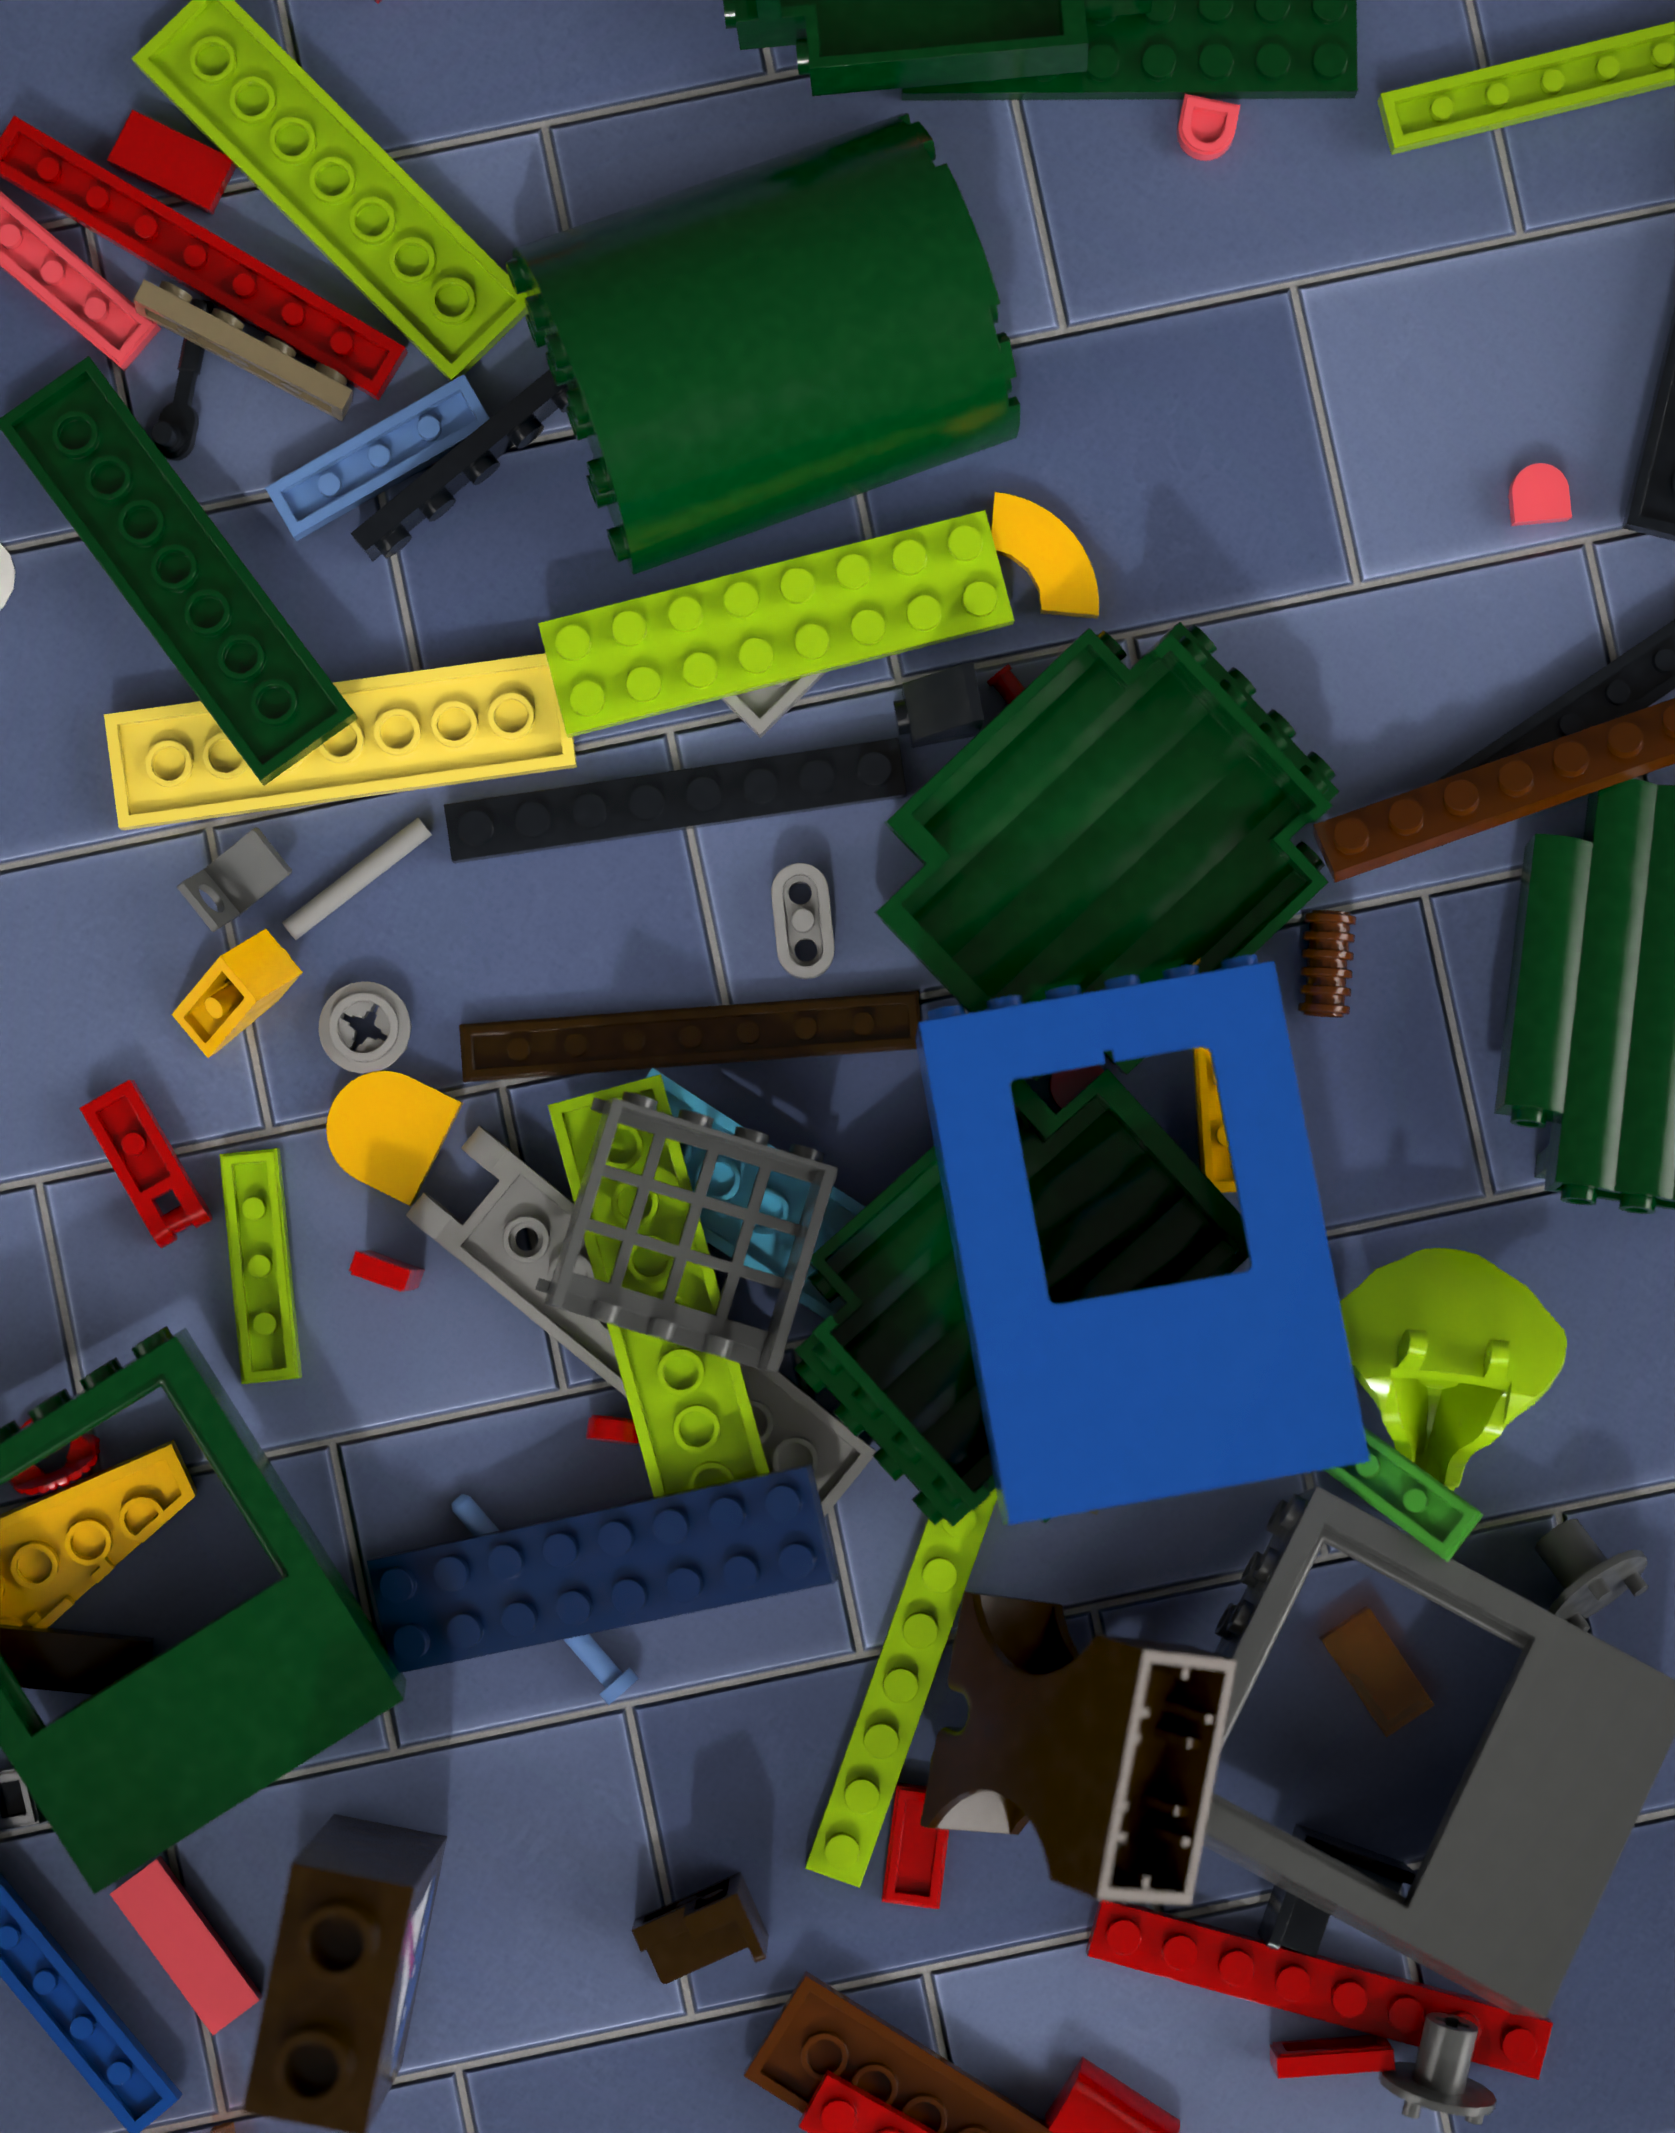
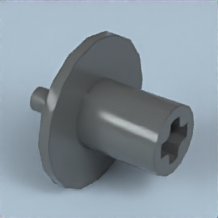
M1573 1518L1557 1525L1546 1533L1535 1546L1538 1555L1564 1588V1591L1551 1604L1548 1611L1586 1632L1590 1629L1589 1624L1585 1620L1586 1618L1613 1602L1627 1589L1636 1597L1644 1593L1649 1587L1641 1577L1648 1564L1647 1557L1641 1550H1629L1607 1559L1578 1519Z
M1428 2013L1424 2022L1416 2062H1395L1396 2070L1379 2072L1378 2078L1381 2085L1392 2094L1404 2099L1402 2109L1404 2116L1418 2119L1421 2107H1425L1438 2112L1465 2116L1467 2122L1482 2125L1484 2116L1490 2115L1495 2110L1497 2100L1493 2092L1482 2084L1468 2078L1479 2030L1474 2023L1451 2014Z

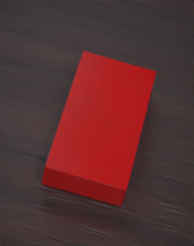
M134 110L131 111L107 159L112 167L213 215L236 169L233 161L227 155Z
M372 1250L355 1251L349 1267L351 1275L399 1292L417 1289L425 1271L423 1268Z
M905 1783L896 1784L881 1897L882 1902L932 1909L940 1908L949 1829L926 1828L920 1825L927 1786Z
M1376 2035L1279 2041L1269 2044L1271 2066L1278 2079L1396 2070L1393 2047L1387 2038Z

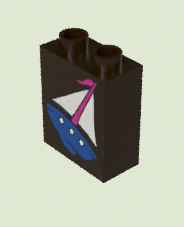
M333 1814L292 1862L242 2109L243 2113L344 2133L368 2132L402 2067L447 1836Z

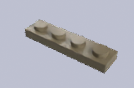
M145 279L143 280L133 299L138 314L340 421L344 420L353 402V390L345 386L348 380L341 373L324 364L317 363L313 369L294 359L296 352L278 339L265 336L262 342L242 331L245 325L240 320L223 310L214 308L211 314L190 304L193 298L189 293L170 282L161 281L158 287Z

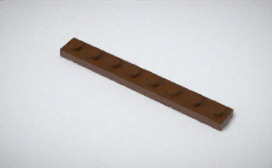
M1675 698L1313 824L1314 838L1334 883L1675 764Z

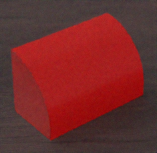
M1083 2056L1045 2114L1047 2128L1052 2133H1179L1180 2130L1179 2119Z

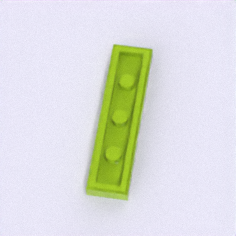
M280 1149L219 1154L241 1384L302 1378Z

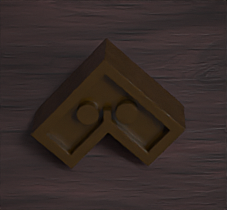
M741 1872L636 1918L631 1930L640 1951L647 1950L656 1973L663 1984L672 1982L747 1947L755 1963L767 1958L769 1935Z

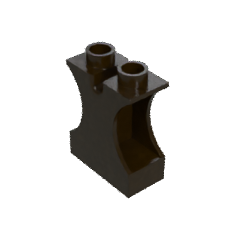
M964 1591L957 1633L952 1647L948 1686L951 1690L961 1693L966 1697L969 1708L968 1718L963 1728L947 1726L938 1732L930 1762V1775L920 1825L926 1828L1019 1835L1030 1821L1044 1850L1050 1880L1097 1900L1191 1906L1237 1660L1190 1645L1096 1634L1089 1646L1080 1655L1068 1631L1061 1604Z

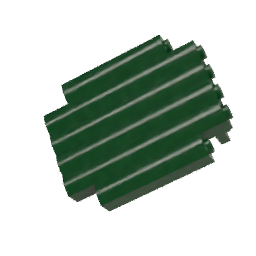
M1179 622L1129 669L1121 662L1127 656L1123 648L1107 632L1102 631L1097 636L1088 628L885 822L886 826L924 865L874 913L969 1013L983 1011L987 1009V1001L1005 996L1021 995L1023 1004L1041 1001L1046 998V991L1063 986L1080 985L1082 994L1095 992L1105 988L1104 981L1122 976L1139 975L1141 984L1154 982L1163 978V971L1192 965L1199 958V974L1212 972L1222 968L1221 961L1253 955L1329 883L1319 872L1325 866L1320 857L1303 841H1300L1295 846L1290 839L1305 824L1316 822L1333 806L1329 801L1340 792L1330 782L1336 776L1334 771L1315 752L1311 751L1306 756L1291 740L1296 735L1293 727L1276 710L1272 709L1266 713L1252 699V696L1257 692L1252 683L1235 667H1232L1227 672L1212 656L1217 650L1216 646L1197 626L1192 625L1187 629ZM1111 1051L1104 1052V1056L1121 1073L1126 1075L1145 1058L1113 1063ZM1042 1075L1033 1076L1031 1078L1037 1081Z
M1633 778L1588 794L1583 839L1564 835L1535 834L1525 846L1494 1114L1511 1116V1124L1527 1128H1543L1546 1126V1121L1552 1122L1549 1146L1537 1154L1534 1177L1545 1179L1544 1190L1561 1193V1201L1566 1203L1595 1205L1598 1198L1618 1201L1619 1209L1629 1213L1653 1214L1655 1213V1207L1675 1210V785H1657Z
M1108 1068L1056 1115L1023 1078L1016 1079L1011 1083L1010 1088L1048 1297L1052 1303L1063 1304L1229 1275L1249 1258L1241 1214ZM933 1146L812 1255L810 1266L814 1271L807 1277L808 1280L829 1303L839 1297L845 1305L832 1317L826 1318L812 1331V1335L795 1349V1353L802 1361L794 1369L816 1394L824 1387L833 1394L841 1404L833 1413L856 1438L863 1431H866L880 1447L872 1456L895 1482L903 1475L910 1480L919 1491L912 1498V1501L935 1526L944 1519L953 1527L970 1511H974L982 1504L996 1487L936 1152ZM1051 1518L1041 1519L1040 1521L1042 1523H1046Z

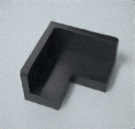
M1296 1824L1292 1836L1397 1893H1400L1403 1883L1411 1885L1416 1876V1873L1404 1862ZM1274 1884L1258 1935L1267 1947L1279 1950L1280 1945L1316 1957L1330 1914Z

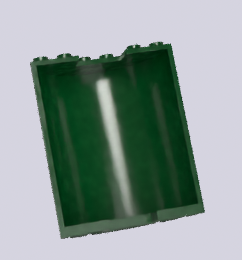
M908 113L893 116L516 247L512 251L513 259L505 261L515 293L517 295L524 292L527 293L528 297L525 298V303L529 314H526L525 317L536 348L546 345L548 352L545 355L556 386L567 384L569 391H566L569 406L566 407V412L577 441L587 438L593 453V460L586 462L590 474L586 476L591 495L598 509L607 506L615 526L606 529L611 548L617 562L628 561L633 575L1017 438L1020 427V403L1016 396L1008 398V393L1012 392L1011 379L1017 377L1010 339L1005 332L996 334L994 326L998 322L996 305L1001 303L988 261L966 203L947 163L935 167L933 161L936 159L933 139L919 121L911 124Z

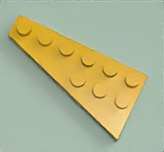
M174 1439L0 1515L1 1625L33 1626L32 1628L47 1629L71 1608L83 1594L96 1583L98 1584L119 1562L137 1546L144 1543L196 1496L198 1491Z

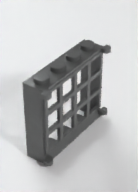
M624 1091L622 1100L611 1098L604 1101L594 1097L590 1109L602 1113V1117L552 1281L538 1279L536 1290L547 1293L544 1304L764 1371L778 1373L780 1363H782L784 1358L785 1346L831 1190L837 1178L838 1168L824 1164L825 1153L809 1147L791 1144L789 1152L767 1146L770 1136L751 1129L736 1126L734 1135L712 1129L714 1119L697 1112L680 1109L677 1118L655 1111L658 1101L646 1096ZM618 1123L653 1134L641 1176L606 1165ZM666 1138L706 1150L694 1192L653 1180ZM718 1155L759 1167L747 1208L706 1196ZM771 1171L811 1183L799 1224L759 1212ZM602 1177L637 1187L625 1229L590 1219ZM649 1192L690 1204L678 1245L637 1233ZM702 1208L743 1220L731 1262L690 1249ZM755 1224L795 1236L783 1278L743 1266ZM586 1230L621 1241L609 1283L573 1272ZM633 1245L674 1257L662 1299L621 1287ZM687 1261L727 1273L715 1315L674 1303ZM739 1277L780 1289L767 1331L727 1319Z

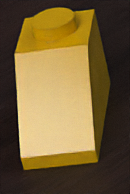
M264 929L219 956L171 1015L206 1057L209 1058L278 1002L303 972L269 931Z

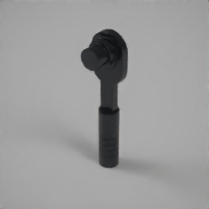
M192 299L190 303L209 314L213 311L214 304L211 302ZM185 338L183 339L177 368L179 374L173 402L162 410L158 423L153 426L151 431L156 447L165 458L171 461L182 460L192 452L199 424L197 412L191 405L205 349Z

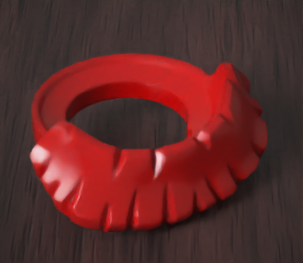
M32 1419L27 1420L21 1428L33 1422ZM87 1433L70 1442L65 1466L45 1474L42 1469L33 1465L10 1479L11 1486L20 1494L35 1495L39 1492L46 1493L49 1490H56L59 1486H66L70 1481L81 1478L82 1473H87L91 1469L90 1467L94 1466L98 1460L100 1438Z

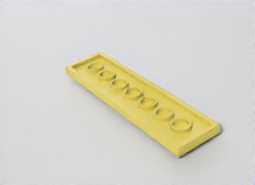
M546 653L333 682L358 719L265 786L262 785L201 701L104 714L118 827L123 831L576 768L577 760L573 737L568 738Z

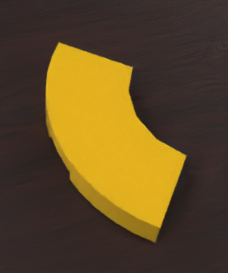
M995 492L991 533L997 555L1012 559L1028 572L1038 590L1040 613L1097 619L1099 616V595L1095 573L1088 555L1073 532L1060 519L1040 505L1018 496Z

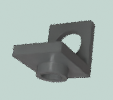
M256 827L205 869L181 882L177 888L210 930L214 932L240 916L289 876L292 870L260 829ZM199 889L211 897L217 906L218 912L205 903Z

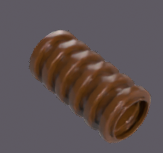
M1311 910V913H1305L1304 921L1310 923L1309 931L1303 932V939L1309 942L1308 949L1302 950V957L1307 959V967H1301V975L1306 976V985H1300L1299 992L1305 994L1304 1003L1298 1004V1011L1304 1012L1303 1015L1343 1018L1344 1015L1350 1014V1007L1345 1005V997L1351 996V989L1346 987V979H1351L1353 972L1347 969V962L1354 959V953L1348 951L1349 943L1355 942V935L1350 933V926L1356 924V917L1352 916L1349 912Z

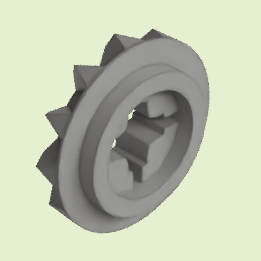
M363 981L351 983L340 988L327 1000L320 1014L318 1030L322 1047L333 1062L348 1071L367 1074L389 1068L407 1050L412 1024L406 1004L395 992L381 984ZM376 1005H378L374 1025L381 1029V1033L386 1035L387 1039L384 1041L380 1038L367 1037L363 1044H359L356 1051H354L353 1048L357 1043L355 1041L357 1031L351 1027V1023L344 1020V1016L348 1015L352 1018L356 1016L365 1019L369 1012H373Z

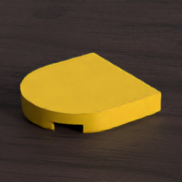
M377 1071L364 1074L348 1083L339 1092L331 1105L326 1124L329 1148L337 1163L350 1176L412 1206L463 1103L401 1073Z

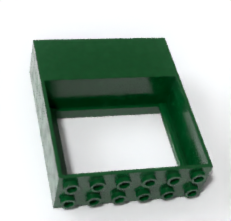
M167 1326L160 1329L131 1349L136 1357L134 1360L122 1366L117 1357L113 1358L79 1381L84 1388L82 1392L71 1398L65 1388L28 1412L33 1421L20 1429L14 1419L0 1428V1485L149 1393L162 1387L281 1576L278 1580L47 1724L43 1723L0 1655V1747L94 1895L402 1702L405 1696L406 1678L403 1673L398 1672L388 1655L386 1646L186 1328L172 1335Z

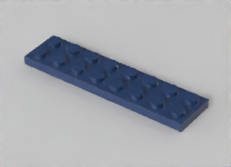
M812 1463L388 1554L367 1561L387 1652L399 1673L833 1584L839 1580Z

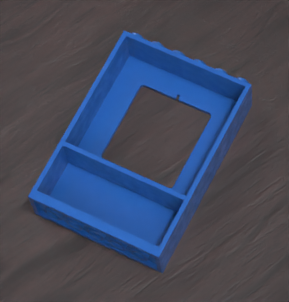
M1256 955L1238 956L1221 961L1222 968L1200 974L1198 965L1180 966L1163 971V978L1157 981L1142 984L1140 983L1139 975L1122 976L1104 981L1105 988L1099 991L1084 994L1081 992L1080 985L1063 986L1046 991V998L1041 1001L1023 1004L1021 995L1005 996L987 1001V1009L968 1014H964L962 1005L947 1006L928 1011L929 1019L918 1024L915 1041L1002 1525L1019 1524L1370 1461L1274 961L1258 963ZM1195 1048L1208 1049L1211 1053L1248 1248L1249 1269L1246 1272L1069 1303H1052L1048 1297L1010 1088L1011 1083L1016 1079L1105 1064L1104 1052L1111 1051L1114 1063Z

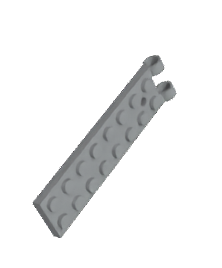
M479 1125L462 1145L461 1149L494 1175L499 1182L464 1224L425 1192L406 1213V1216L627 1398L607 1323L545 1305L547 1293L536 1290L539 1278L552 1281L575 1206L574 1202ZM524 1228L533 1229L538 1235V1244L530 1251L522 1250L516 1242L518 1232ZM583 1238L573 1272L594 1278ZM740 1363L769 1472L812 1463L825 1517L871 1461L872 1455L876 1450L859 1436L856 1438L840 1420L779 1370L778 1373L768 1372Z

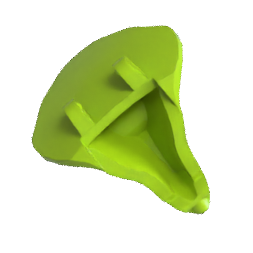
M1425 1248L1400 1260L1377 1268L1356 1289L1340 1301L1353 1374L1379 1408L1383 1423L1394 1442L1395 1449L1453 1492L1461 1484L1464 1468L1469 1458L1476 1451L1495 1441L1512 1420L1533 1406L1549 1390L1564 1365L1567 1349L1565 1330L1526 1285L1502 1271L1490 1261L1474 1253L1448 1248Z

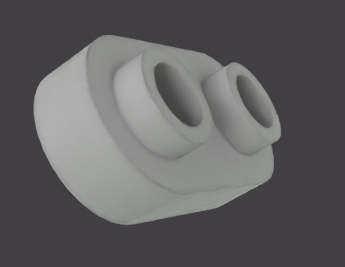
M805 863L791 864L783 868L775 876L771 887L777 955L781 966L787 973L799 979H813L825 973L834 959L835 947L829 888L824 875L814 866ZM796 884H805L811 890V898L804 904H796L789 897L790 889ZM808 940L816 945L817 954L812 960L801 961L796 957L795 947L799 942Z

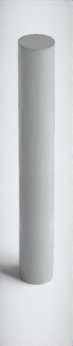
M417 817L285 919L282 924L295 940L299 939L427 840L432 834Z

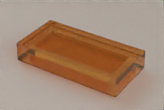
M1368 1606L1319 1637L1386 1738L1434 1706V1703Z

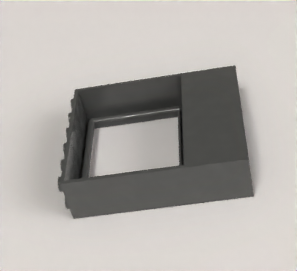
M1318 1486L1301 1494H1294L1289 1502L1281 1500L1272 1513L1266 1530L1273 1534L1263 1554L1258 1551L1253 1554L1242 1574L1240 1582L1247 1585V1588L1237 1606L1233 1603L1227 1606L1215 1629V1634L1220 1636L1221 1640L1214 1653L1237 1660L1221 1750L1323 1543L1521 1649L1522 1652L1406 1897L1215 1793H1212L1203 1846L1509 2013L1546 2018L1675 1737V1680L1457 1561L1450 1559L1447 1563L1420 1541Z

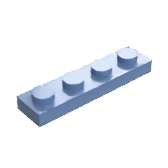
M463 374L270 484L265 489L293 538L298 541L437 462L490 418L466 376Z

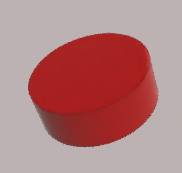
M592 1415V1417L588 1418L586 1439L640 1446L633 1419L603 1415Z

